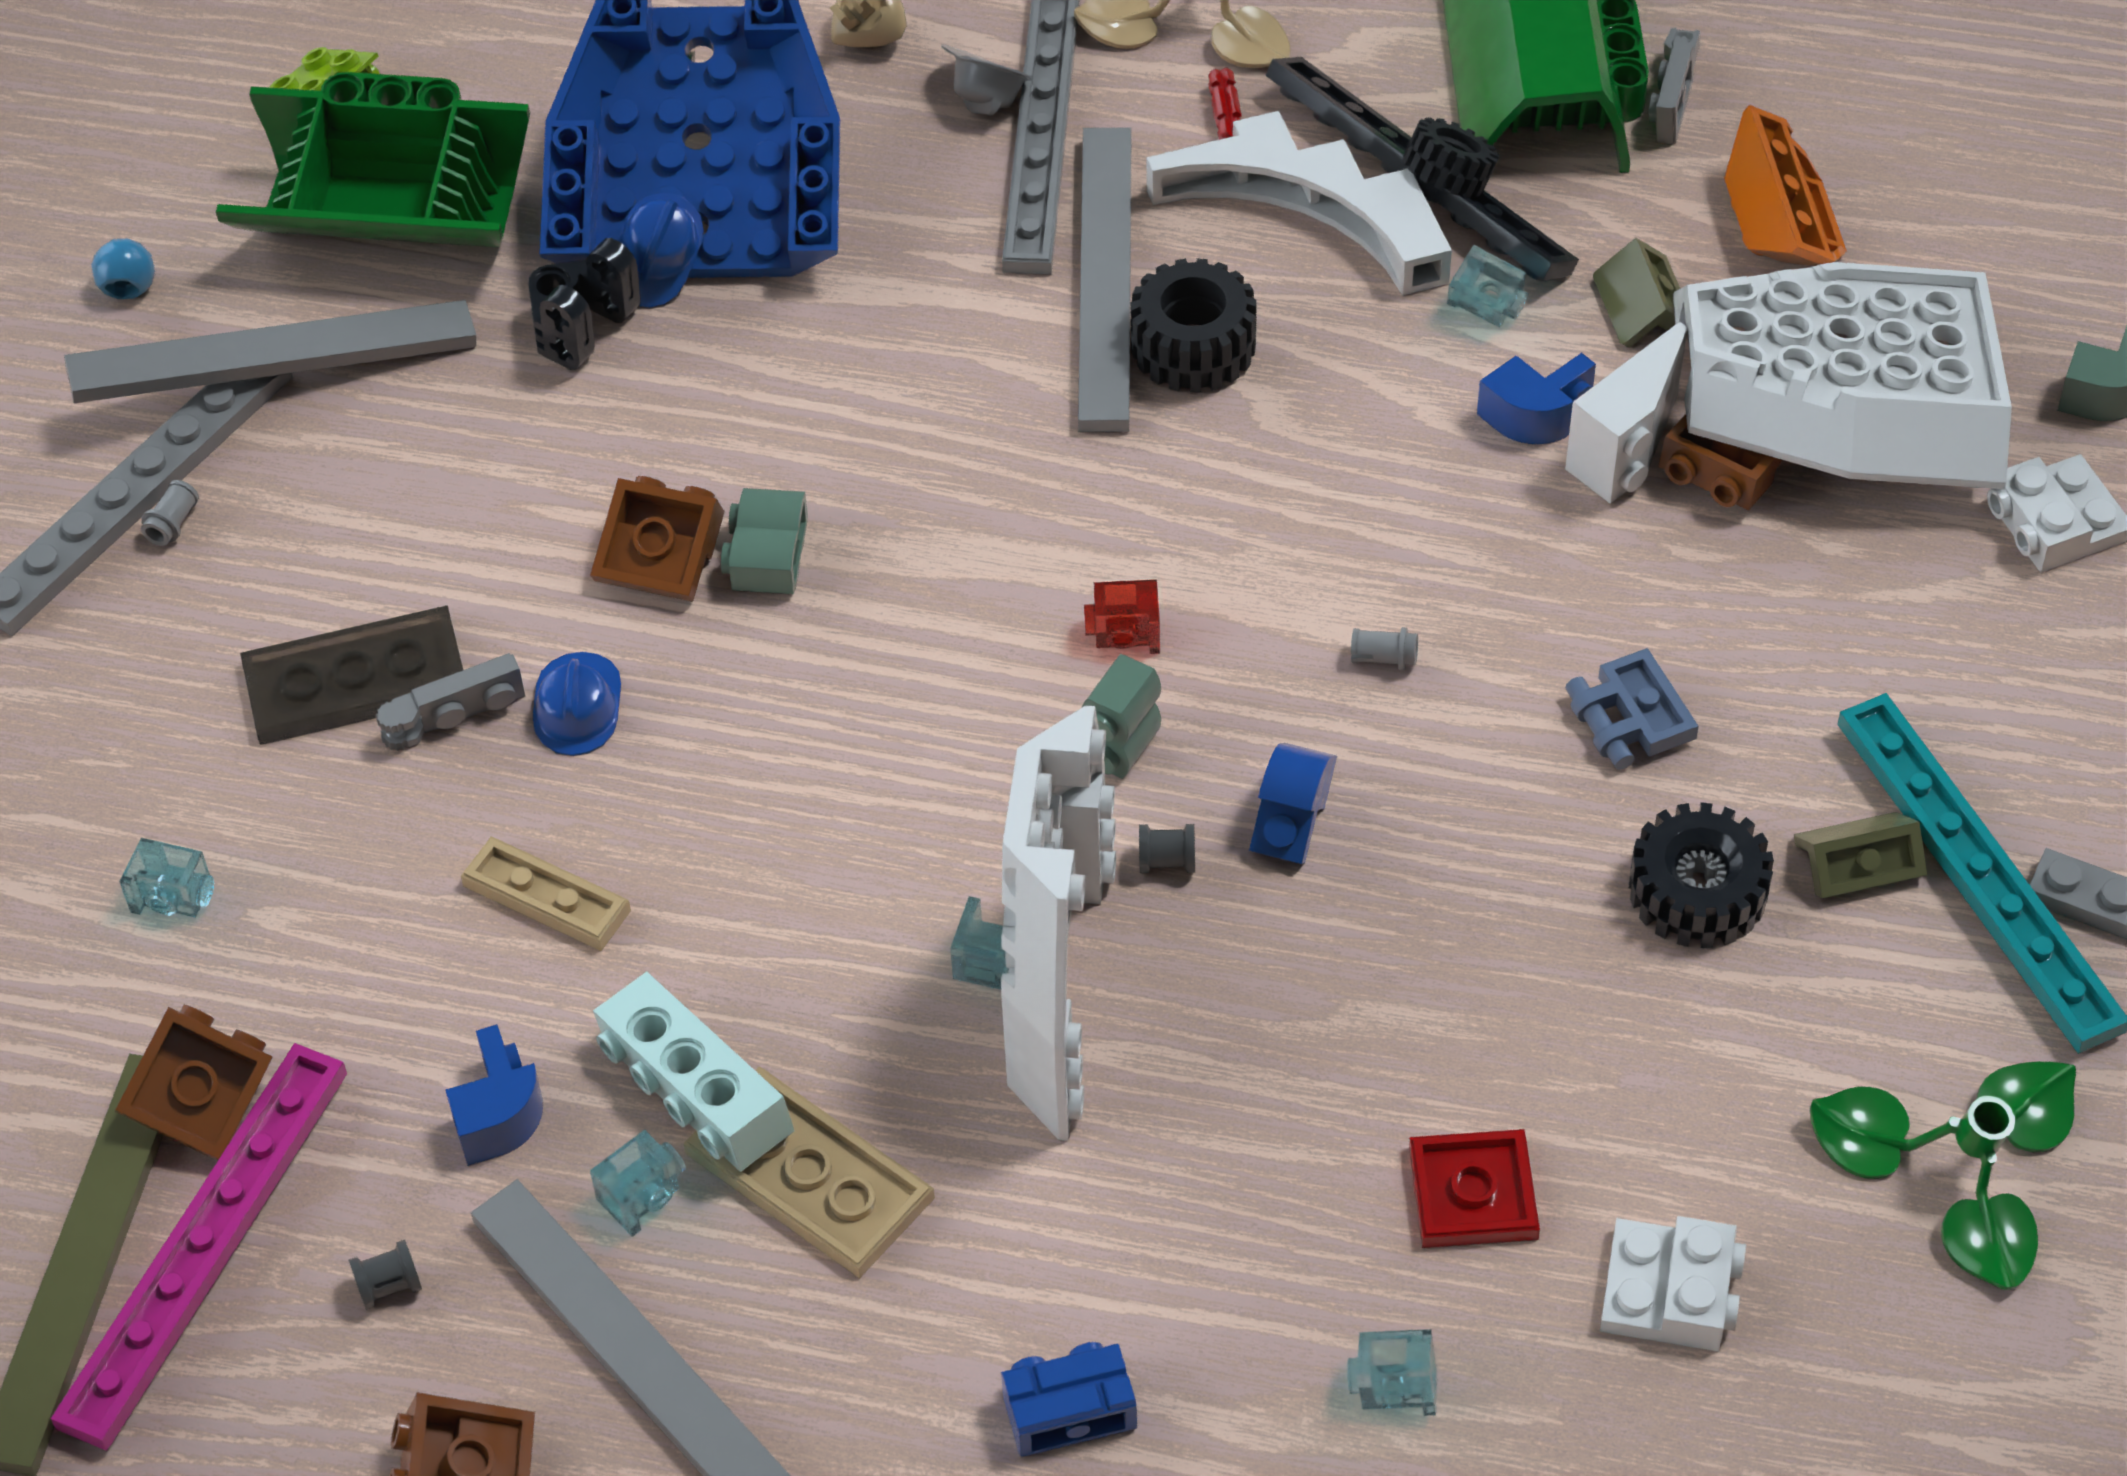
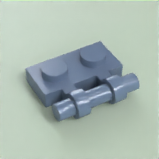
M1648 648L1600 665L1598 676L1602 683L1600 685L1590 688L1585 679L1580 676L1571 679L1566 684L1565 689L1572 699L1571 709L1579 721L1587 722L1595 735L1593 744L1601 756L1611 760L1617 770L1625 769L1634 762L1635 758L1628 748V745L1639 741L1648 757L1697 739L1698 724ZM1616 706L1624 720L1612 723L1605 709Z

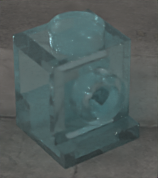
M1473 245L1449 284L1447 304L1454 308L1459 306L1500 328L1507 316L1513 320L1519 316L1528 299L1529 293L1523 291L1526 272ZM1494 291L1498 294L1499 298L1496 300L1484 292Z
M145 838L140 839L119 881L130 913L141 915L144 907L147 906L163 915L177 913L196 918L200 908H204L209 904L214 890V878L209 873L202 851Z
M643 1130L592 1168L590 1174L596 1200L633 1237L641 1231L639 1221L641 1217L649 1211L655 1212L660 1210L671 1200L674 1192L679 1189L677 1176L686 1170V1166L673 1146L667 1142L660 1145L646 1130Z
M1432 1330L1359 1332L1358 1357L1348 1358L1347 1376L1350 1394H1360L1362 1410L1423 1407L1424 1416L1436 1415L1438 1372Z

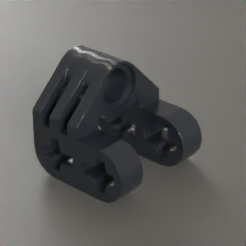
M605 238L585 260L545 265L537 268L529 277L528 286L537 352L569 370L579 368L594 352L595 344L591 311L615 323H622L640 305L636 260L625 245L612 238Z

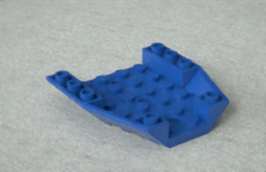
M595 0L545 121L540 257L554 263L585 260L605 238L617 240L628 213L637 201L649 194L659 192L678 194L691 202L701 215V220L709 226L707 232L702 237L700 249L688 278L793 277L837 255L841 120L799 1L745 0V6L652 7L651 0ZM699 46L709 47L714 52L707 61L697 63L688 59V54L692 49ZM694 133H705L711 137L710 143L699 150L690 149L685 145L686 139Z

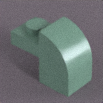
M2127 326L2118 351L2080 341L2077 342L2065 378L2057 411L2097 421H2115L2127 418Z

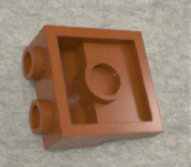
M1685 414L1665 436L1658 467L1665 470L1667 477L1678 485L1692 483L1709 491L1714 501L1721 506L1732 507L1736 504L1749 511L1772 485L1776 469L1783 460L1688 433Z
M637 476L635 481L618 478L590 576L596 582L693 602L705 558L712 559L725 511L712 492L700 487L686 486L684 491L666 488L663 482L651 477Z
M184 1004L180 1012L168 1007L115 1112L218 1161L230 1143L273 1057L263 1052L266 1043L237 1029H235L232 1037L211 1027L215 1020L213 1017L194 1007Z
M417 1392L406 1414L398 1413L396 1415L391 1435V1449L402 1451L400 1469L392 1468L389 1476H530L535 1412Z

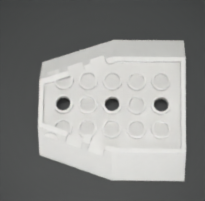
M1832 262L1802 269H1787L1763 275L1742 276L1690 284L1674 292L1676 324L1681 322L1687 326L1691 359V371L1684 397L1688 433L1848 479L1971 488H2005L2012 406L1985 272ZM1732 327L1745 328V331H1739ZM1835 334H1844L1847 338H1842ZM1938 341H1946L1948 342V345L1939 343Z
M1086 705L1017 748L1002 843V904L1005 905L1002 949L1006 951V968H1009V974L1003 973L1001 977L1007 1086L1051 1133L1061 1141H1068L1071 1119H1082L1084 1105V1085H1081L1083 1055H1080L1082 1023H1072L1071 999H1066L1067 944L1072 910L1082 911L1084 903L1101 905L1104 883L1113 884L1116 871V851L1113 850L1116 819L1112 818L1115 786L1105 785L1104 756L1106 730H1099L1095 706Z

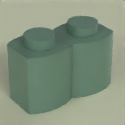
M743 488L739 504H731L729 511V533L733 534L732 543L724 542L721 571L723 574H730L732 590L794 594L798 581L800 559L808 520L805 492Z
M1120 654L1082 705V707L1085 705L1095 706L1099 730H1106L1105 774H1113L1122 779L1128 774L1161 727V714L1155 703L1161 694V683L1154 668L1123 654Z

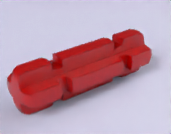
M1227 67L1222 70L1213 69L1208 74V86L1210 95L1213 98L1211 102L1216 127L1219 130L1217 132L1218 139L1220 140L1233 137V122L1242 120L1240 118L1242 114L1237 88L1234 86L1236 84L1234 72Z

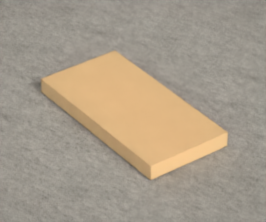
M759 1066L755 1071L784 1096L795 1131L741 1172L724 1156L719 1160L711 1156L702 1145L697 1131L683 1143L685 1154L860 1279L935 1199L934 1188Z

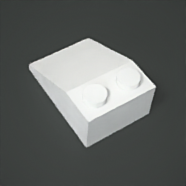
M1678 322L1573 401L1565 470L1610 504L1626 491L1633 492L1638 489L1648 475L1650 464L1678 396L1687 326L1681 322Z

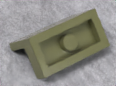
M1634 238L1594 272V281L1618 339L1624 346L1631 347L1657 325L1667 331L1676 325L1673 295L1675 291L1680 289V286L1665 254Z
M1898 812L1794 834L1795 846L1807 851L1809 854L1815 895L1821 898L1928 875L1920 823Z

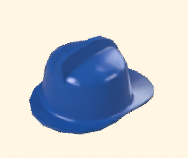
M659 192L649 194L637 201L628 213L617 238V241L630 250L637 263L640 290L639 306L650 308L664 305L676 297L686 283L700 249L704 232L701 215L691 202L678 194Z
M576 652L565 654L552 660L541 671L536 683L533 723L535 734L544 746L558 754L570 756L588 754L603 746L614 734L619 714L621 680L619 670L612 661L599 654Z

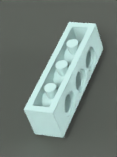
M647 971L593 1010L601 1031L596 1036V1040L604 1054L615 1064L622 1060L629 1067L630 1073L637 1085L647 1095L656 1092L663 1099L665 1108L677 1124L681 1127L690 1124L697 1131L702 1145L715 1159L719 1160L724 1156L741 1172L795 1131L784 1096Z

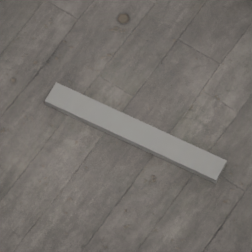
M1080 0L1031 1L1023 73L1031 76L1032 81L1024 80L1021 89L1002 258L1003 273L1052 275L1078 25L1074 16V10L1080 6Z
M1083 128L1079 432H1129L1131 128Z
M466 300L67 354L64 355L73 403H81L476 347V332Z
M518 1179L471 1212L473 1223L703 1476H791Z

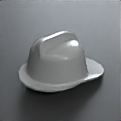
M943 44L941 46L942 49L956 58L954 91L963 98L967 109L973 113L992 116L999 108H1009L1013 104L1024 80L1032 81L1031 76L1020 71L995 64L982 57Z

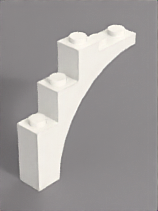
M1279 111L1234 121L1233 137L1146 157L1147 193L1153 205L1204 198H1232L1273 204L1302 212L1333 226L1363 246L1386 269L1402 296L1449 284L1452 250L1414 174L1408 169L1364 179L1344 139L1298 150Z

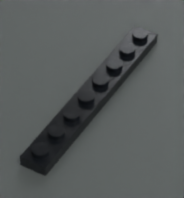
M1303 57L1272 59L1265 76L1280 86L1282 95L1290 100L1302 102L1313 110V116L1316 120L1327 126L1336 127L1348 136L1347 141L1354 148L1370 152L1382 161L1381 166L1388 173L1410 167L1404 165V158H1402L1410 142V135ZM1414 174L1426 200L1439 203L1451 212V218L1457 224L1474 229L1487 239L1486 244L1498 253L1509 255L1522 264V271L1529 277L1545 282L1549 279L1572 275L1579 261L1577 257L1485 190L1478 197L1474 195L1471 198L1464 197L1460 192L1456 196L1450 194L1446 188H1443L1442 191L1435 188V184L1431 181L1425 183L1419 179L1420 174Z

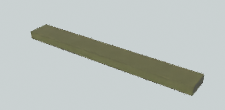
M129 1054L1 1386L0 1471L37 1476L55 1428L51 1417L70 1388L164 1135L115 1112L143 1055Z

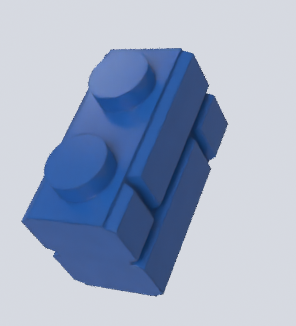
M1098 1342L1084 1343L1072 1349L1068 1356L1048 1361L1039 1356L1027 1357L1014 1363L1011 1370L1001 1372L1004 1403L1020 1457L1137 1429L1136 1399L1118 1343L1105 1347Z

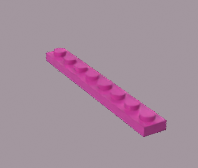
M293 1044L52 1415L51 1421L56 1430L105 1451L109 1449L347 1075L343 1061L302 1045Z

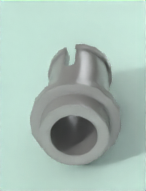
M171 481L167 491L155 508L147 510L142 516L143 525L141 526V532L147 540L156 545L165 546L169 542L177 540L181 534L179 526L192 507L198 502L199 495L197 491L184 481Z
M1402 627L1400 632L1367 631L1354 628L1351 640V662L1398 664L1399 670H1405L1406 665H1416L1418 634L1408 633V628Z

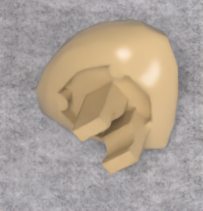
M836 0L830 7L833 12L831 40L837 45L861 48L885 46L901 39L907 27L905 9L901 0Z

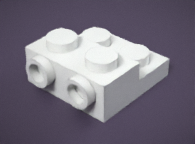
M2081 454L2048 466L2044 464L2040 457H2036L2008 467L2005 488H1990L1987 493V501L1991 512L1997 519L2003 520L2013 534L2019 551L2024 556H2029L2040 573L2127 542V515Z
M1677 1216L1676 1226L1669 1227L1616 1218L1600 1332L1719 1352L1723 1329L1735 1331L1740 1296L1728 1294L1730 1278L1741 1279L1746 1252V1244L1735 1242L1737 1225Z

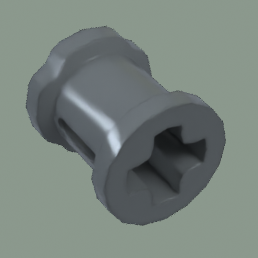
M1139 824L1140 873H1149L1151 868L1184 867L1187 873H1195V824H1186L1184 829L1150 830L1148 824Z
M405 1239L396 1242V1248L363 1261L358 1257L349 1259L350 1267L366 1310L374 1307L375 1300L410 1288L413 1292L422 1290Z

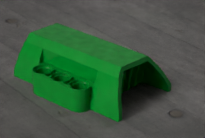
M1443 0L1461 129L1466 131L1469 128L1475 131L1474 136H1483L1488 140V145H1493L1506 128H1510L1512 133H1517L1518 127H1532L1534 132H1539L1540 126L1552 125L1556 131H1561V125H1575L1577 130H1582L1583 124L1596 123L1599 129H1604L1605 123H1611L1619 173H1629L1630 156L1624 122L1634 121L1644 112L1649 73L1638 7L1635 0Z
M341 72L328 77L322 84L321 91L251 86L249 92L250 99L266 131L275 157L278 174L266 207L217 204L215 212L219 222L233 228L258 232L501 247L530 118L529 104L462 100L460 89L456 83L449 79L435 77Z

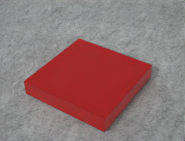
M1525 1129L1409 1137V1154L1422 1248L1539 1240L1540 1226Z

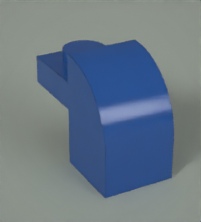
M1581 352L1545 378L1516 355L1480 380L1477 415L1499 433L1517 442L1548 444L1569 436L1573 401L1594 385L1596 363Z
M1279 743L1276 746L1261 784L1258 796L1261 802L1249 851L1299 864L1306 862L1317 812L1320 809H1325L1337 755L1288 743Z
M498 1024L476 1030L488 1077L445 1090L467 1166L508 1154L519 1148L533 1135L542 1118L543 1098L535 1064L522 1066L515 1042L504 1045Z

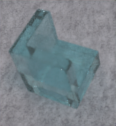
M968 897L950 947L953 979L1001 990L1002 974H1009V968H1006L1005 962L1006 951L1002 949L1003 926L982 921L981 899L977 897Z

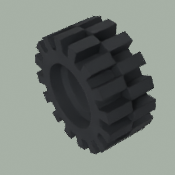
M1427 117L1425 120L1421 119L1418 122L1402 158H1404V165L1410 166L1408 170L1413 174H1420L1419 179L1425 183L1431 181L1435 184L1434 187L1441 191L1443 188H1446L1450 194L1457 196L1460 192L1464 197L1471 198L1472 195L1478 197L1483 193L1498 162L1499 153H1496L1497 149L1493 145L1487 144L1488 140L1483 136H1474L1475 131L1469 128L1465 131L1460 128V124L1452 122L1451 125L1447 124L1445 119L1437 118L1435 121L1431 117Z

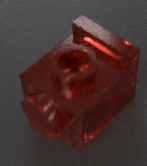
M1157 579L1093 582L1094 604H1084L1085 636L1096 635V648L1114 647L1126 649L1134 646H1149L1150 654H1160V616Z

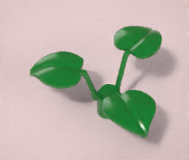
M2036 1061L2000 1068L1984 1079L1978 1089L1976 1100L1970 1105L1962 1119L1952 1116L1947 1123L1913 1139H1904L1910 1128L1906 1109L1895 1096L1887 1091L1874 1087L1859 1086L1842 1090L1827 1097L1813 1099L1809 1112L1813 1130L1821 1147L1842 1169L1863 1178L1878 1179L1889 1177L1899 1167L1900 1150L1914 1151L1950 1133L1955 1134L1956 1141L1962 1151L1971 1157L1980 1158L1982 1164L1976 1186L1977 1200H1959L1952 1204L1944 1216L1941 1224V1237L1944 1248L1952 1261L1961 1269L2003 1290H2013L2026 1279L2034 1265L2037 1254V1225L2029 1207L2018 1196L2004 1193L1993 1196L1990 1199L1988 1198L1987 1190L1991 1171L1997 1160L1996 1153L2006 1139L2016 1148L2028 1152H2046L2056 1148L2065 1140L2074 1120L2075 1065Z

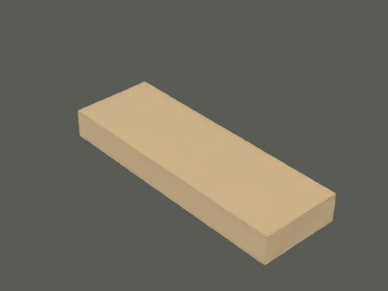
M492 836L461 875L463 887L599 951L604 949L631 912L628 899Z

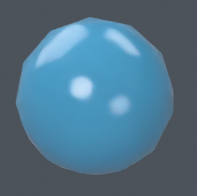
M128 238L112 239L103 245L95 253L91 264L96 286L105 295L116 299L137 298L152 285L155 276V267L150 252L141 243Z

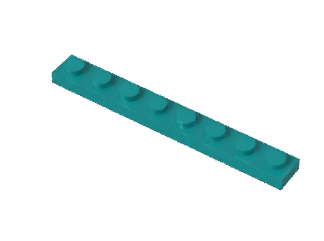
M1884 693L1840 711L1837 723L1839 728L1902 814L1919 821L1923 843L2076 1052L2079 1054L2127 1033V1015L1889 695Z

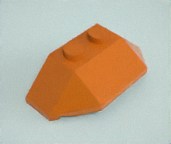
M1749 105L1743 111L1724 176L1731 198V206L1736 213L1745 246L1758 256L1765 255L1783 263L1817 266L1836 262L1847 250L1822 179L1805 150L1790 136L1794 131L1787 119Z

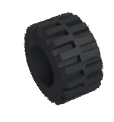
M1197 258L1196 262H1187L1186 259L1175 260V265L1173 266L1162 264L1156 267L1155 275L1147 273L1141 279V286L1135 287L1132 293V302H1130L1131 352L1133 359L1137 360V367L1143 374L1150 373L1151 381L1158 385L1166 382L1169 384V389L1180 391L1181 387L1190 388V393L1201 392L1203 387H1210L1211 390L1222 388L1223 381L1226 380L1232 383L1239 378L1240 370L1246 371L1249 368L1251 356H1255L1257 303L1254 298L1253 288L1250 283H1244V276L1238 271L1228 272V265L1220 262L1211 265L1208 264V259Z

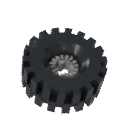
M1701 802L1698 812H1691L1689 803L1677 805L1676 814L1673 817L1667 809L1656 814L1655 825L1649 821L1641 829L1640 839L1636 838L1633 850L1628 889H1631L1630 901L1633 908L1640 907L1639 919L1646 926L1656 921L1655 934L1666 939L1670 932L1678 935L1677 944L1689 947L1690 938L1700 939L1701 948H1713L1716 937H1721L1725 946L1736 941L1737 930L1744 936L1751 932L1754 928L1755 919L1760 921L1765 912L1773 875L1772 851L1766 852L1768 840L1763 832L1753 836L1755 823L1747 817L1740 823L1734 821L1736 811L1724 807L1721 815L1712 813V803ZM1693 873H1704V879L1707 881L1705 887H1702V884L1696 886V882L1692 878Z

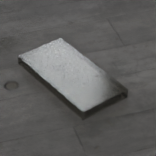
M448 605L240 653L256 734L260 745L375 719L376 714H378L377 709L381 708V704H386V701L390 703L392 699L412 692V689L463 671Z

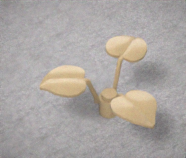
M1086 0L1081 6L1075 8L1074 16L1080 26L1099 42L1115 48L1134 49L1147 45L1156 38L1158 28L1152 18L1160 16L1170 0H1160L1153 8H1150L1148 0ZM1220 0L1221 14L1225 20L1214 25L1211 33V42L1216 53L1222 59L1244 68L1269 67L1272 59L1290 57L1291 49L1287 35L1280 23L1270 13L1255 6H1244L1234 14L1230 9L1229 0Z

